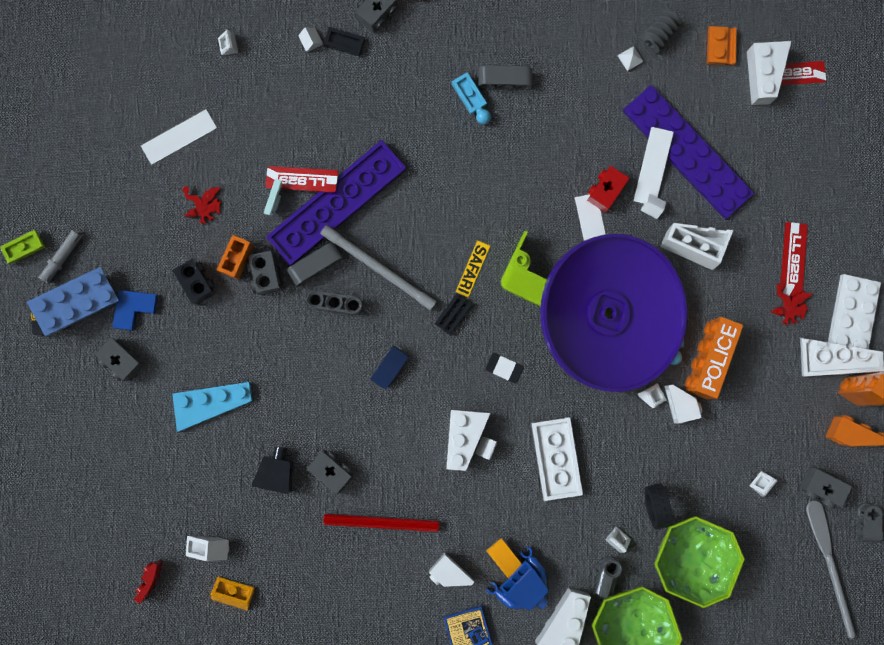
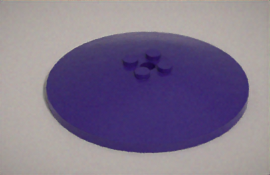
M606 234L578 243L558 260L544 286L541 298L540 319L544 339L550 353L558 365L570 377L593 389L623 392L640 388L650 383L672 363L684 339L687 324V303L684 288L676 270L657 248L633 236ZM607 308H609L612 312V315L609 319L605 316V310Z

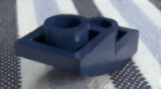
M393 345L372 374L370 380L386 390L409 355Z

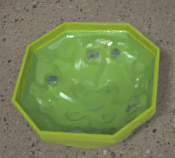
M694 516L669 526L659 546V552L654 565L666 592L705 608L731 596L745 559L733 532Z
M643 586L623 591L604 599L592 624L598 645H680L682 641L669 600Z

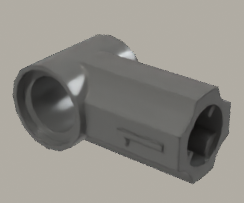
M607 556L601 561V571L594 593L604 598H609L613 595L617 578L622 572L620 563L614 557ZM610 563H615V568L612 571H607V566Z

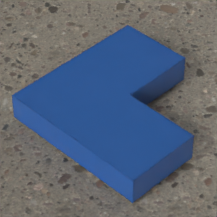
M118 290L117 298L119 302L116 303L113 328L134 331L136 312L155 314L158 295Z

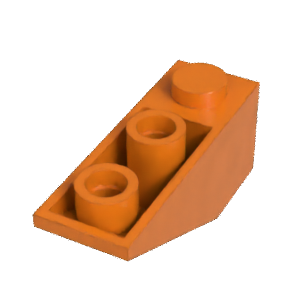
M846 415L834 417L825 438L842 446L884 445V433H875L871 431L872 428L870 426L854 423V419Z

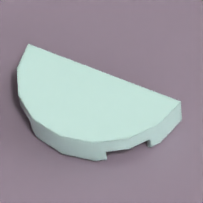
M274 180L264 210L265 215L273 216V212L278 208L281 195H279L282 188L281 180Z

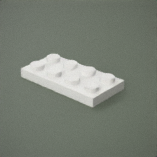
M846 274L840 275L828 342L869 349L881 282Z
M570 417L531 423L543 500L548 501L583 495Z

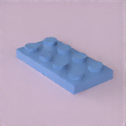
M99 267L27 301V304L45 337H48L118 303L119 300L102 268Z

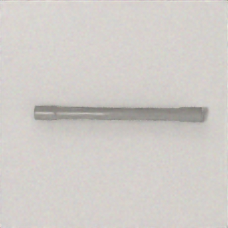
M326 225L320 234L359 259L412 296L428 310H431L437 302L349 242L330 226Z

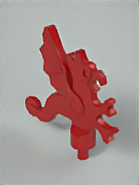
M187 186L183 187L182 190L186 199L193 201L196 208L189 210L185 217L201 216L200 224H206L204 221L205 217H208L210 221L211 219L214 220V217H210L209 214L210 212L214 213V211H217V215L220 213L219 205L221 201L217 202L218 199L215 198L212 203H208L213 200L220 187H211L205 191L204 195H202V201L198 196L189 195L190 189Z
M777 284L776 293L783 300V307H776L775 310H771V313L784 315L783 324L789 325V318L792 324L794 322L798 323L794 316H801L800 319H804L806 310L809 307H805L806 304L803 302L812 296V293L802 291L801 293H796L790 299L788 295L781 292L784 288L783 284Z

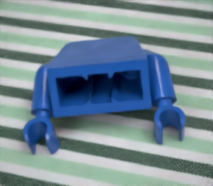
M526 547L530 551L529 556H524L521 551L520 554L523 558L528 559L529 562L525 560L500 586L501 591L495 581H491V584L496 587V590L491 591L488 587L486 590L489 594H496V598L508 608L520 610L525 608L530 611L537 606L543 609L548 603V600L544 597L548 593V589L545 586L547 584L546 570L539 560L532 556V549Z

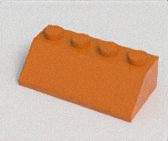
M884 371L847 377L839 386L841 389L838 394L856 406L884 405Z

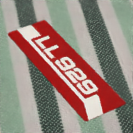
M824 61L786 63L780 86L826 82Z
M268 166L265 188H272L274 180L278 179L282 181L281 189L336 192L338 170Z
M785 222L780 283L784 286L781 292L788 296L794 297L796 293L803 291L807 224Z

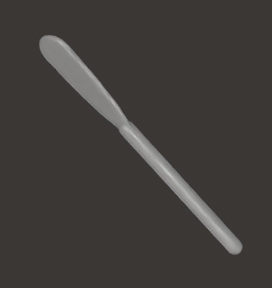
M812 500L807 504L806 512L816 541L825 557L847 635L850 639H854L856 634L832 556V544L825 512L819 501Z

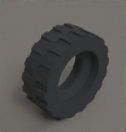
M662 483L645 486V504L654 529L672 526L671 504Z

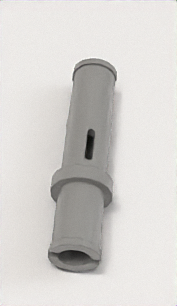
M71 230L53 258L47 261L48 265L38 278L49 284L57 271L63 268L62 264L82 236Z

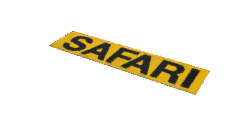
M477 240L456 289L457 293L469 297L490 245Z

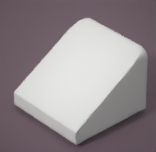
M482 437L476 454L488 460L491 459L497 444L496 441Z

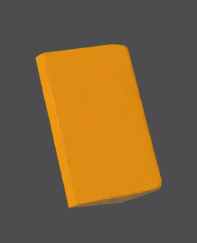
M217 577L210 596L211 600L248 610L255 587Z

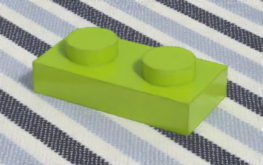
M32 230L0 246L7 263L10 265L46 248L37 230Z

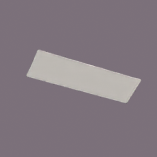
M204 110L146 142L141 147L152 165L217 127L207 110Z
M651 127L634 196L635 202L644 203L649 194L658 197L673 136L672 131Z
M590 195L575 197L584 240L606 235L600 209L587 201Z

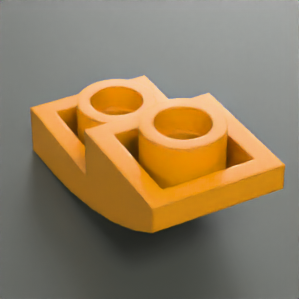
M502 538L486 550L507 578L522 565Z

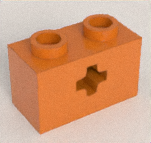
M232 235L217 267V271L239 281L249 259L248 255H251L254 245L249 241Z

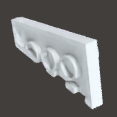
M800 338L802 376L884 371L882 351Z

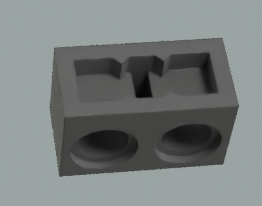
M266 251L248 255L247 267L249 273L252 272L253 280H251L253 291L263 295L282 290L274 253ZM265 260V267L259 269L257 267L258 262ZM265 278H269V285L267 287H262L261 281Z

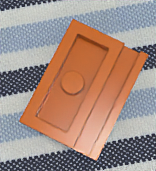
M709 26L707 65L734 66L736 64L737 27Z

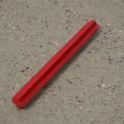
M325 514L323 518L324 525L439 531V521L335 514Z

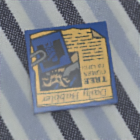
M481 605L444 616L451 645H492Z

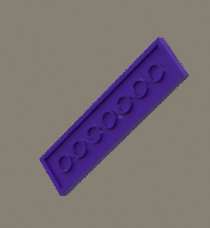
M652 85L622 111L648 139L651 127L673 132L667 159L724 219H727L754 194Z
M382 140L379 141L337 177L336 192H318L269 233L266 238L290 266L294 265L325 238L320 233L326 225L334 230L402 174L406 167Z

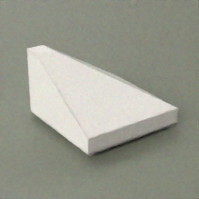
M658 383L638 393V396L652 408L667 400Z

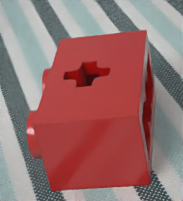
M611 165L608 170H602L598 176L600 182L597 186L593 184L587 193L590 195L587 201L605 213L629 180V177ZM606 185L609 186L607 192L603 190Z

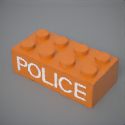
M719 317L706 323L703 331L705 333L704 339L699 342L697 347L699 351L698 356L693 359L691 364L693 369L691 376H688L685 381V392L706 400L718 399L743 328L742 324L724 317Z

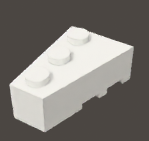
M791 41L753 43L747 51L751 105L771 104L778 97Z
M673 223L667 230L660 247L713 270L721 263L733 230L727 229L724 231L716 230L712 227L700 228L695 225Z
M451 410L446 469L467 470L490 413Z
M568 587L552 616L547 620L545 627L535 639L536 644L579 645L591 596L587 592Z

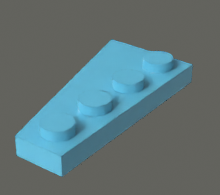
M245 382L173 393L177 432L252 402L251 383Z

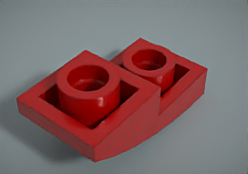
M162 561L150 562L144 568L145 574L141 577L144 583L136 590L138 594L134 598L137 603L141 604L154 589L161 572Z

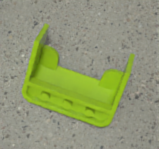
M524 231L501 278V286L504 290L541 307V298L547 279L527 270L530 265V256L520 250L528 233Z

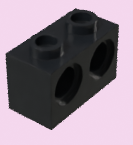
M190 259L172 270L192 304L197 305L216 294L213 290L215 285L210 278H206L203 272L206 270L200 261L197 262L194 259ZM194 268V275L188 277L187 272ZM203 284L204 291L198 294L197 287Z

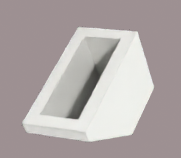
M674 385L664 386L674 423H683L701 418L702 407L696 398Z
M187 536L186 556L203 561L227 560L229 552L228 539Z
M446 553L429 569L430 579L437 585L441 584L444 587L467 586L474 583V579Z

